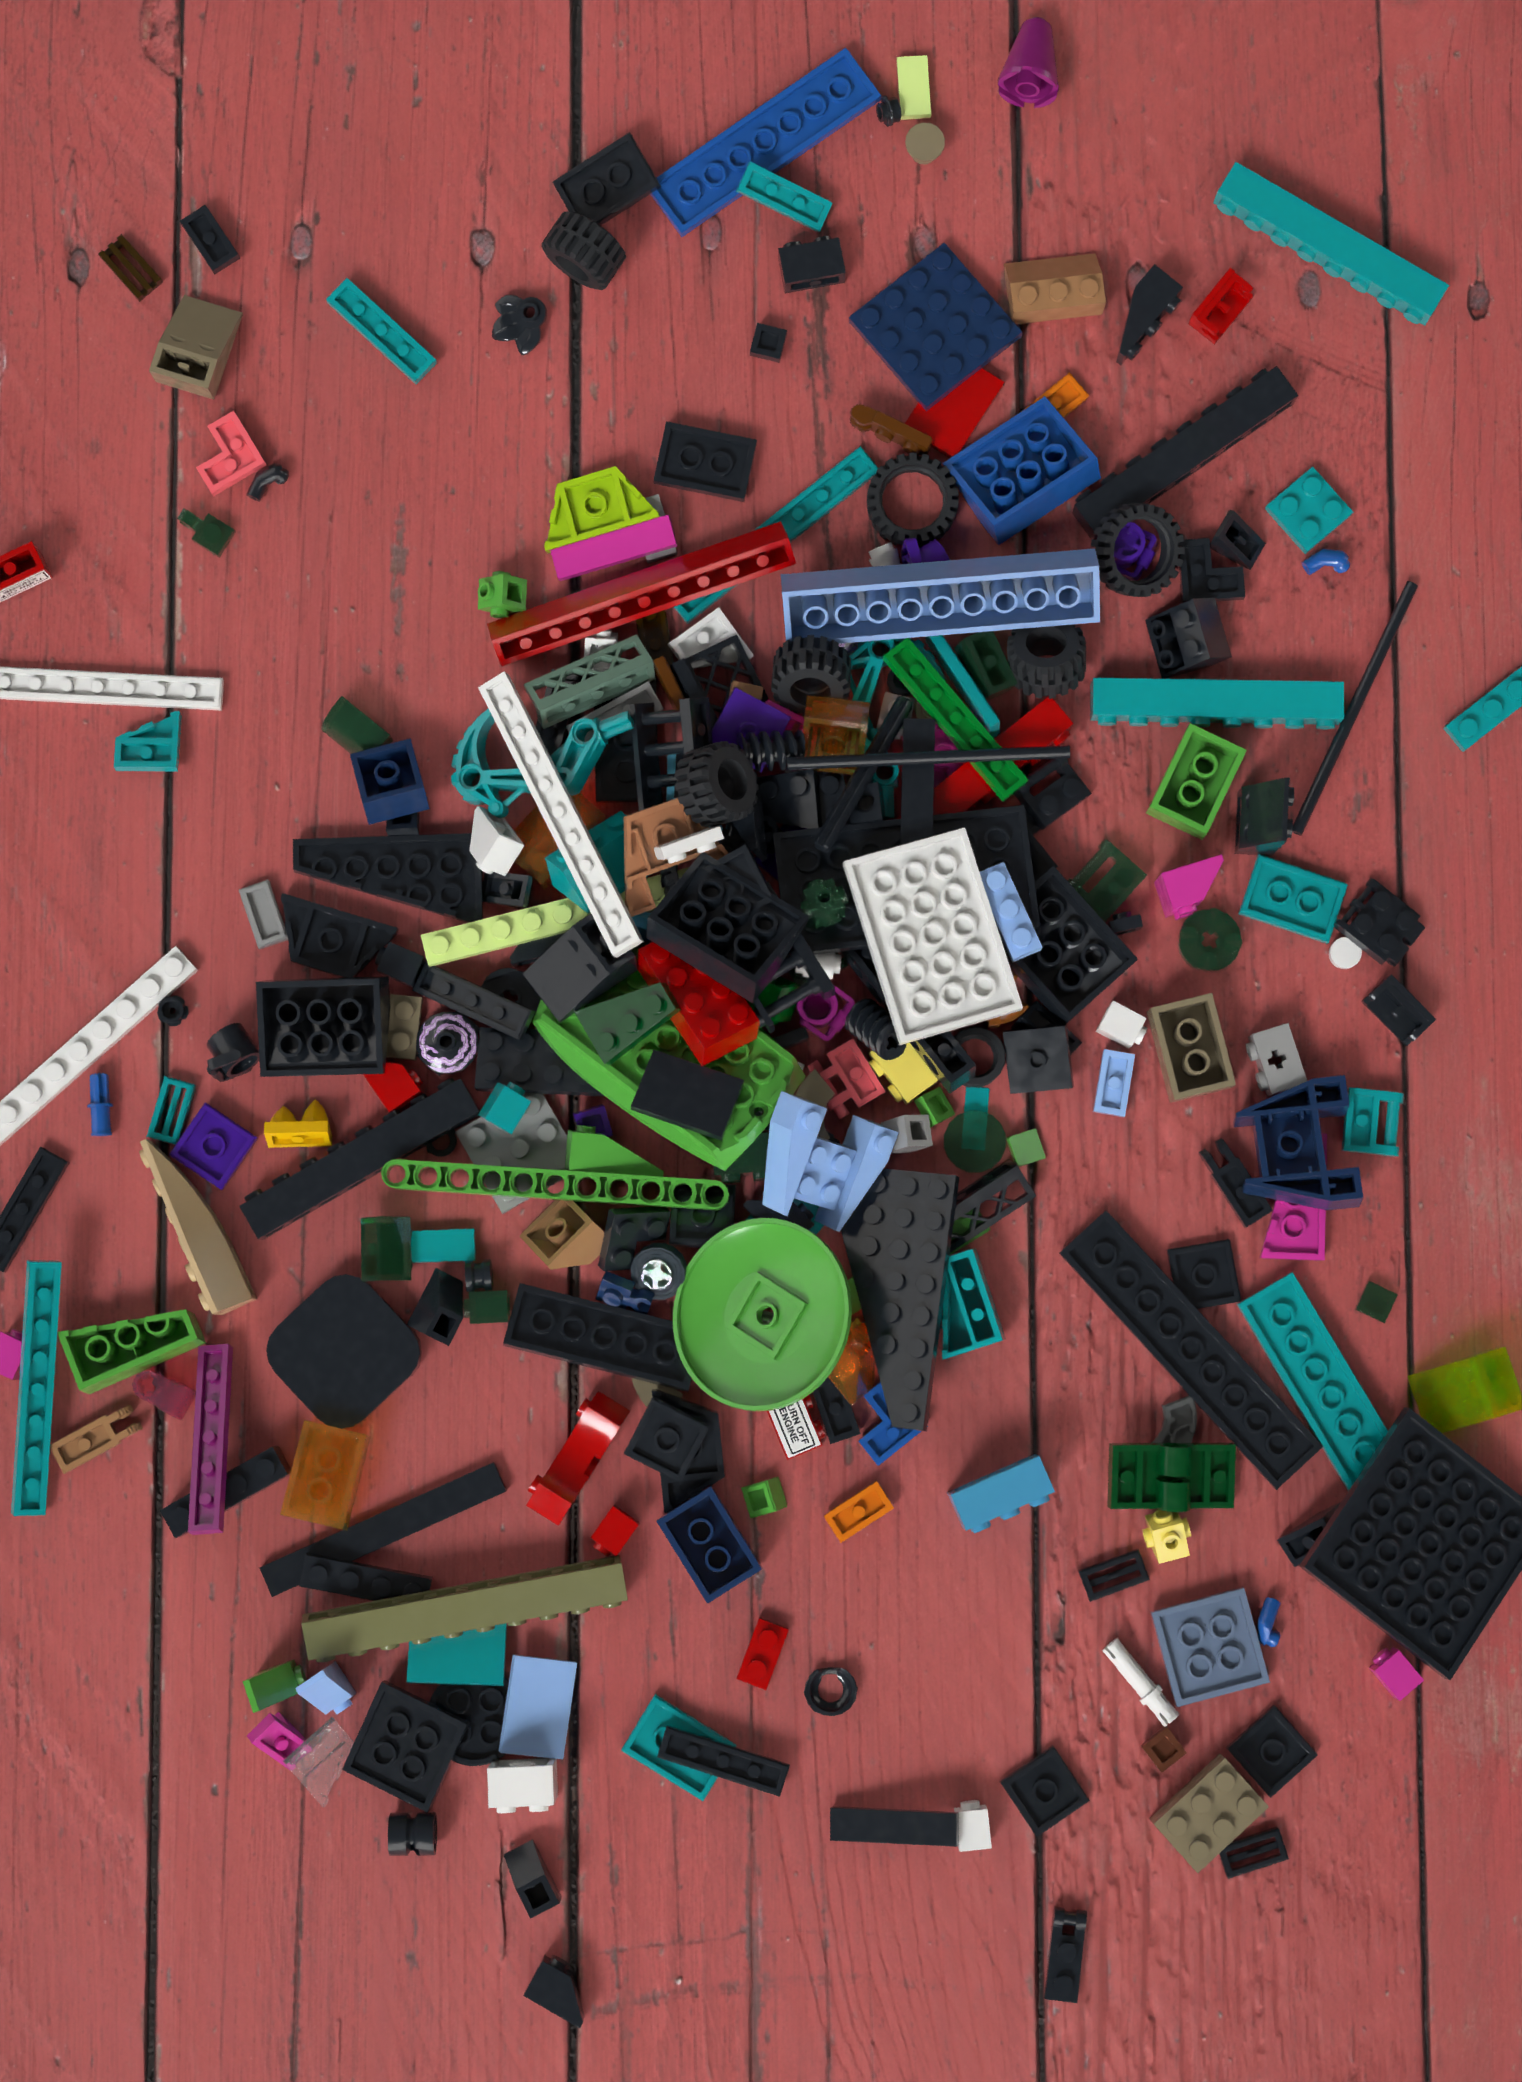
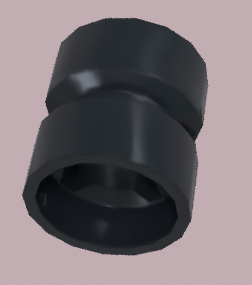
M418 1812L415 1818H411L409 1813H390L388 1821L389 1856H408L412 1850L415 1851L417 1856L436 1855V1812Z

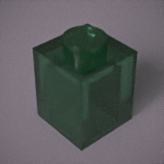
M508 1290L469 1292V1299H464L463 1302L464 1318H470V1324L509 1323L510 1292Z

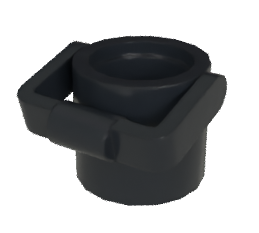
M241 1023L225 1026L212 1035L207 1042V1048L213 1055V1058L207 1060V1072L219 1082H225L250 1072L259 1061V1050Z

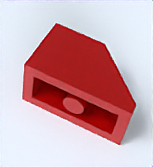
M386 1062L384 1074H363L389 1113L396 1109L400 1110L409 1104L411 1100L423 1094L419 1087L423 1084V1081L414 1068L408 1071L402 1064Z

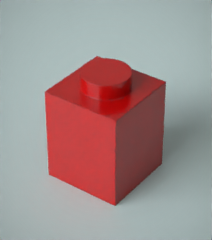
M614 1504L590 1537L596 1541L593 1547L607 1557L611 1553L617 1556L640 1523Z

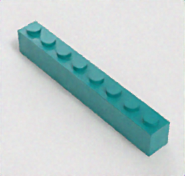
M1237 162L1233 165L1215 196L1213 204L1217 205V208L1223 214L1238 217L1244 221V224L1249 229L1262 231L1269 235L1275 244L1282 247L1288 246L1295 250L1301 259L1319 264L1330 276L1345 279L1350 282L1351 287L1356 291L1369 293L1377 298L1379 304L1386 308H1395L1403 313V316L1408 321L1414 324L1426 325L1449 287L1447 283Z
M1093 678L1090 684V721H1098V725L1113 726L1117 724V721H1129L1130 726H1147L1148 722H1160V726L1176 727L1179 726V722H1191V724L1199 728L1209 727L1210 723H1223L1225 728L1241 727V723H1253L1254 728L1260 729L1271 728L1273 724H1285L1287 729L1304 728V724L1316 725L1317 729L1328 730L1334 729L1335 725H1339L1344 719V682Z

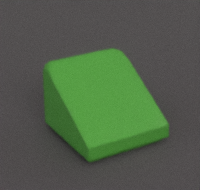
M1036 1128L1006 1138L1013 1161L1018 1167L1046 1158Z
M779 1477L741 1488L750 1519L787 1507Z

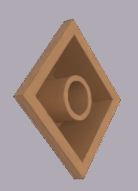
M555 1200L519 1237L553 1270L591 1264L600 1255L604 1231L574 1201Z

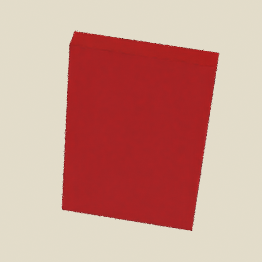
M981 368L928 411L918 402L904 424L932 437L931 447L951 458L962 451L1005 382Z

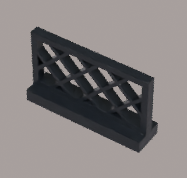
M737 635L686 659L678 660L670 666L685 699L707 697L710 686L726 692L722 707L709 702L711 731L718 719L714 711L720 712V716L729 698L731 682L735 681L737 673L749 677L752 685L762 686ZM733 645L738 655L735 666L719 661L722 649ZM716 653L715 659L708 657L709 655ZM699 660L713 664L708 679L697 676L691 664ZM741 663L745 670L739 668ZM716 666L733 671L728 687L712 681ZM700 683L706 684L704 690ZM763 688L761 701L765 702L769 698Z

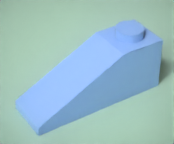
M336 1661L295 1688L300 1696L325 1715L334 1710L336 1715L353 1704L349 1698L356 1694V1691Z

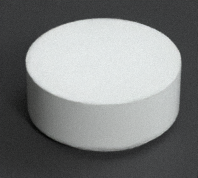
M1347 937L1337 939L1329 948V959L1337 968H1352L1361 959V948Z

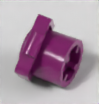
M834 986L835 994L847 1001L838 1013L836 995L824 1001L820 993L816 996L811 994L797 1003L799 1024L820 1039L826 1041L831 1040L837 1031H841L845 1025L846 1016L854 1006V1000L836 986ZM828 1025L830 1026L825 1034L818 1030Z

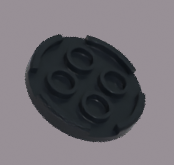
M505 1677L504 1686L440 1684L432 1694L430 1703L470 1722L453 1759L454 1762L466 1766H482L495 1762L505 1755V1753L499 1752L509 1680Z

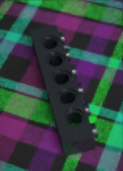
M861 949L839 952L881 1007L889 1012L870 950ZM950 1031L910 1042L949 1094L975 1076L976 1064Z

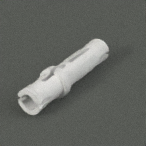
M1118 1638L1104 1647L1103 1653L1106 1654L1127 1682L1140 1696L1141 1699L1139 1701L1143 1706L1147 1705L1163 1727L1179 1716V1712L1176 1711L1161 1692L1163 1690L1161 1686L1154 1684Z

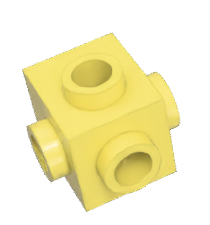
M1161 1510L1145 1515L1147 1528L1142 1529L1147 1548L1152 1547L1159 1564L1190 1556L1186 1538L1191 1537V1531L1186 1518L1181 1519L1178 1512Z

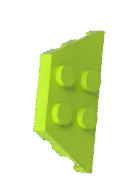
M616 466L556 485L555 505L551 510L550 529L544 548L547 553H551L550 550L655 519L660 517V514Z

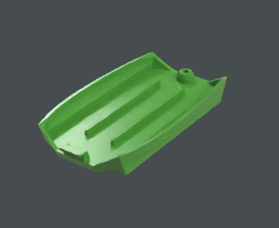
M642 942L641 944L631 949V951L636 956V962L638 957V949L646 946L647 944L645 942ZM637 970L583 1008L648 987V985ZM540 1000L532 1021L538 1032L555 1053L593 1088L661 1136L724 1171L740 1157L768 1126L781 1091L793 1095L806 1077L795 1057L782 1048L762 1028L758 1029L757 1039L704 1065V1067L744 1080L743 1089L723 1140L720 1141L631 1110V1104L653 1049L701 1065L671 1019L611 1065L603 1063L575 1013L559 1023L544 1002ZM761 1111L763 1115L756 1116L755 1113Z

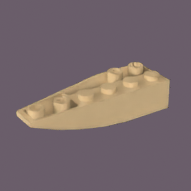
M147 1139L140 1141L143 1150H140L139 1154L146 1168H151L155 1178L152 1179L153 1186L157 1194L163 1198L166 1206V1215L170 1223L174 1225L179 1244L189 1262L185 1265L186 1271L192 1282H198L202 1291L198 1294L204 1310H210L214 1315H224L257 1300L230 1238L201 1193L180 1168L152 1141Z

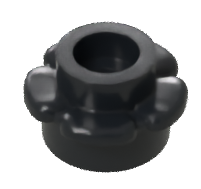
M883 96L881 103H878L876 106L878 120L884 122L887 127L901 120V107L896 97L888 98Z
M179 996L165 997L159 1002L157 1015L161 1022H166L169 1026H178L182 1020L187 1018L188 1007L185 1006L184 999ZM171 1008H175L176 1012L174 1014L170 1013Z

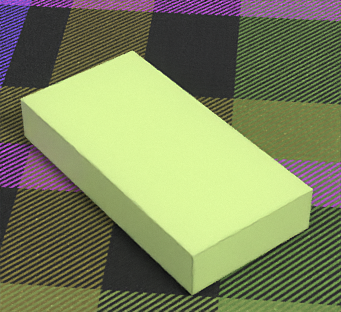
M927 55L897 57L901 120L931 118Z

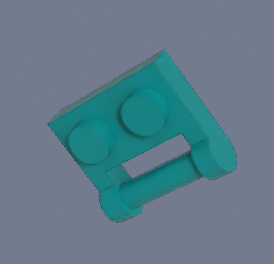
M1352 1087L1347 1088L1350 1106L1344 1117L1341 1151L1399 1157V1147L1396 1144L1400 1104L1404 1102V1094ZM1380 1101L1387 1102L1384 1145L1376 1144Z

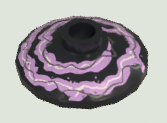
M441 1012L430 1016L421 1025L417 1034L416 1049L420 1060L429 1069L440 1074H454L464 1070L473 1062L478 1052L479 1037L474 1025L466 1017L455 1012ZM445 1036L452 1038V1044L447 1048L441 1046V1039Z

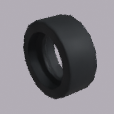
M969 1027L959 1031L954 1036L960 1045L970 1039H980L991 1047L994 1054L991 1068L982 1075L974 1076L963 1085L980 1088L992 1083L1001 1074L1005 1064V1049L1002 1041L994 1032L983 1027Z

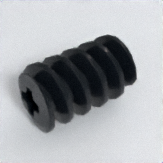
M798 729L794 735L792 731L785 730L782 736L777 730H773L770 736L766 731H760L758 736L754 732L749 731L746 733L745 738L741 732L737 733L736 745H738V750L743 749L746 752V758L751 759L757 772L761 770L762 762H766L769 771L773 770L775 762L779 763L781 770H785L787 757L805 756V738L801 729Z
M866 998L858 1001L851 1008L846 1016V1030L850 1031L852 1035L857 1037L858 1040L884 1060H893L904 1053L906 1044L899 1045L889 1012L872 999Z

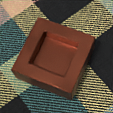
M1167 1726L1140 1745L1161 1773L1187 1753Z

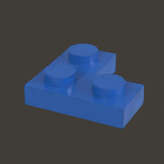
M881 1382L864 1394L863 1397L882 1419V1422L858 1440L877 1466L921 1432L892 1427Z

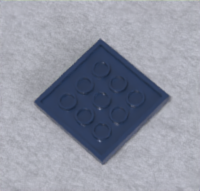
M945 243L936 248L849 317V323L926 411L1022 337V331Z

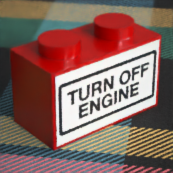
M32 541L0 556V602L53 578L41 551Z
M809 1395L792 1405L767 1411L787 1460L823 1446L820 1439L826 1437L819 1419L813 1421L808 1409L813 1408Z

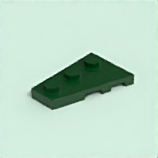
M660 982L574 1012L603 1063L611 1065L682 1009L668 985Z

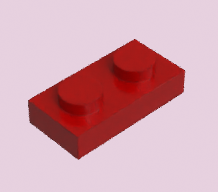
M759 1617L736 1679L767 1690L789 1629Z

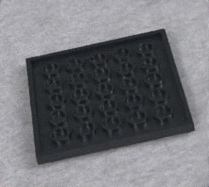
M1404 1407L1299 1567L1444 1679L1451 1680L1522 1571V1496L1412 1409Z

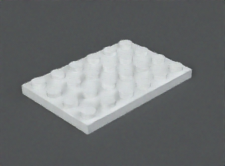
M965 828L843 862V868L899 1045L1023 1009Z

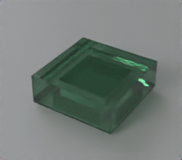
M1367 1281L1354 1310L1381 1323H1385L1398 1294Z

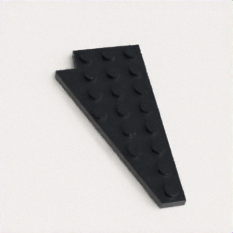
M883 1168L842 1227L841 1233L892 1427L927 1432L960 1177L956 1175Z

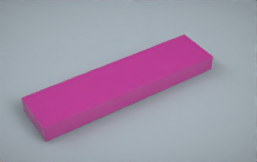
M665 515L550 551L559 581H564L674 548L678 544L669 515Z

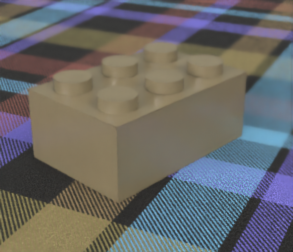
M1212 993L1152 1007L1146 1012L1170 1103L1229 1089L1236 1085Z
M1219 1753L1149 1819L1191 1867L1199 1873L1266 1811L1269 1806L1227 1759Z

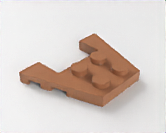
M678 798L624 816L625 905L631 917L656 908L646 880L647 875L692 860L701 854L698 853L696 848L685 852L687 858L670 864L667 859L657 860L654 847L709 828L692 821L691 815H686L684 806L679 803ZM718 841L715 842L716 848L704 852L716 860L728 854L724 846Z

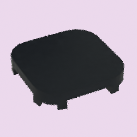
M347 1274L334 1276L317 1288L275 1328L269 1337L266 1348L268 1362L278 1377L317 1419L329 1427L338 1429L354 1427L365 1421L409 1377L414 1375L419 1368L422 1355L421 1341L415 1331L401 1319L373 1289L371 1284L360 1277Z

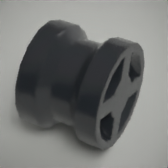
M485 1259L482 1263H474L472 1260L465 1261L467 1292H474L477 1288H483L486 1291L493 1290L491 1259Z

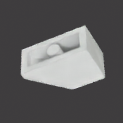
M477 806L474 811L469 851L477 861L476 866L488 874L496 872L506 876L523 849L524 844L505 818L499 819L493 816L488 809Z

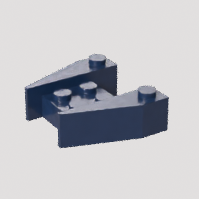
M1345 1075L1313 1078L1235 1114L1234 1127L1253 1126L1260 1175L1258 1178L1245 1179L1242 1188L1243 1193L1323 1210L1360 1207L1364 1197L1359 1167L1327 1170L1319 1118L1346 1116L1350 1105Z

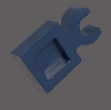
M605 1271L596 1300L622 1309L630 1306L635 1312L647 1315L655 1294L646 1289H634L635 1282Z

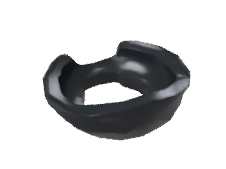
M821 1668L814 1670L805 1683L804 1695L808 1705L814 1712L826 1716H836L843 1714L852 1707L856 1700L858 1687L854 1677L846 1669ZM836 1674L842 1683L843 1694L837 1701L827 1702L819 1696L818 1686L823 1675Z

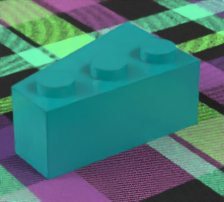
M976 1248L949 1256L943 1302L942 1360L1006 1339Z

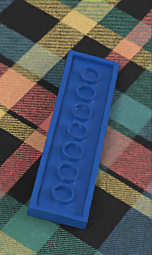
M844 48L659 175L657 179L661 188L650 195L680 236L683 237L743 196L736 192V189L750 161L775 174L881 101V94L847 48Z

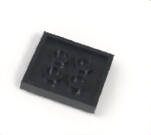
M384 1680L377 1690L342 1770L425 1812H429L470 1722Z

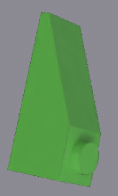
M577 1125L576 1131L568 1130L565 1168L567 1170L663 1177V1170L604 1134L595 1132V1126Z
M293 1659L260 1671L244 1680L243 1684L253 1713L298 1694L295 1688L306 1681V1676L302 1666H296Z

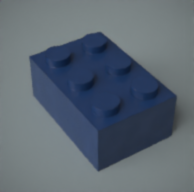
M712 1485L656 1521L707 1604L762 1570L760 1562Z

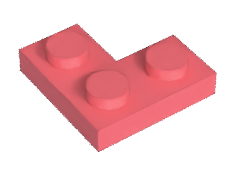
M234 410L207 426L222 452L197 466L196 469L213 497L267 466Z

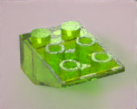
M1494 1347L1407 1376L1420 1416L1441 1433L1522 1410V1394L1506 1347Z

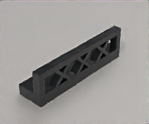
M1008 1159L958 1192L954 1221L960 1217L969 1218L971 1221L969 1229L963 1234L952 1233V1238L955 1239L951 1241L950 1253L1036 1197L1018 1165L1011 1159ZM1018 1180L1025 1193L1015 1200L1005 1198L1007 1186ZM1000 1191L999 1197L993 1196ZM987 1199L997 1201L995 1213L989 1217L978 1215L981 1203Z

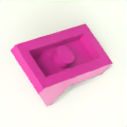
M279 1712L275 1715L269 1713L247 1735L253 1745L289 1770L313 1748L306 1738Z

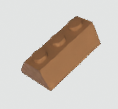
M1095 253L1006 263L1003 265L1010 318L1015 324L1103 314L1106 304L1102 271Z

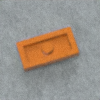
M875 1481L823 1516L840 1543H842L894 1509L879 1483Z

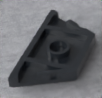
M284 893L281 895L291 962L342 978L356 977L375 958L380 949L385 947L397 935L399 930L387 924Z
M652 1389V1396L710 1424L681 1483L660 1473L664 1513H667L688 1498L699 1494L707 1486L713 1485L725 1477L719 1414L715 1410L658 1389Z

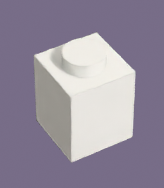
M1112 1001L1095 1032L1129 1049L1133 1043L1138 1045L1141 1043L1148 1029L1143 1026L1147 1018Z
M978 1800L960 1802L961 1807L954 1808V1812H959V1852L991 1849L989 1817L986 1805H980Z

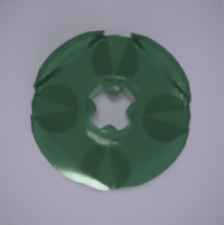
M1216 908L1199 910L1190 915L1181 925L1178 935V950L1181 957L1190 967L1197 970L1217 972L1226 968L1236 959L1242 946L1241 932L1237 923L1231 916ZM1204 933L1216 935V948H1212L1210 945L1206 947L1202 945L1205 939Z

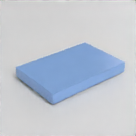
M513 1654L499 1745L500 1753L563 1760L577 1662Z

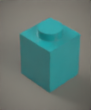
M509 1082L507 1086L497 1083L478 1115L512 1134L531 1101L523 1097L526 1091L512 1082Z

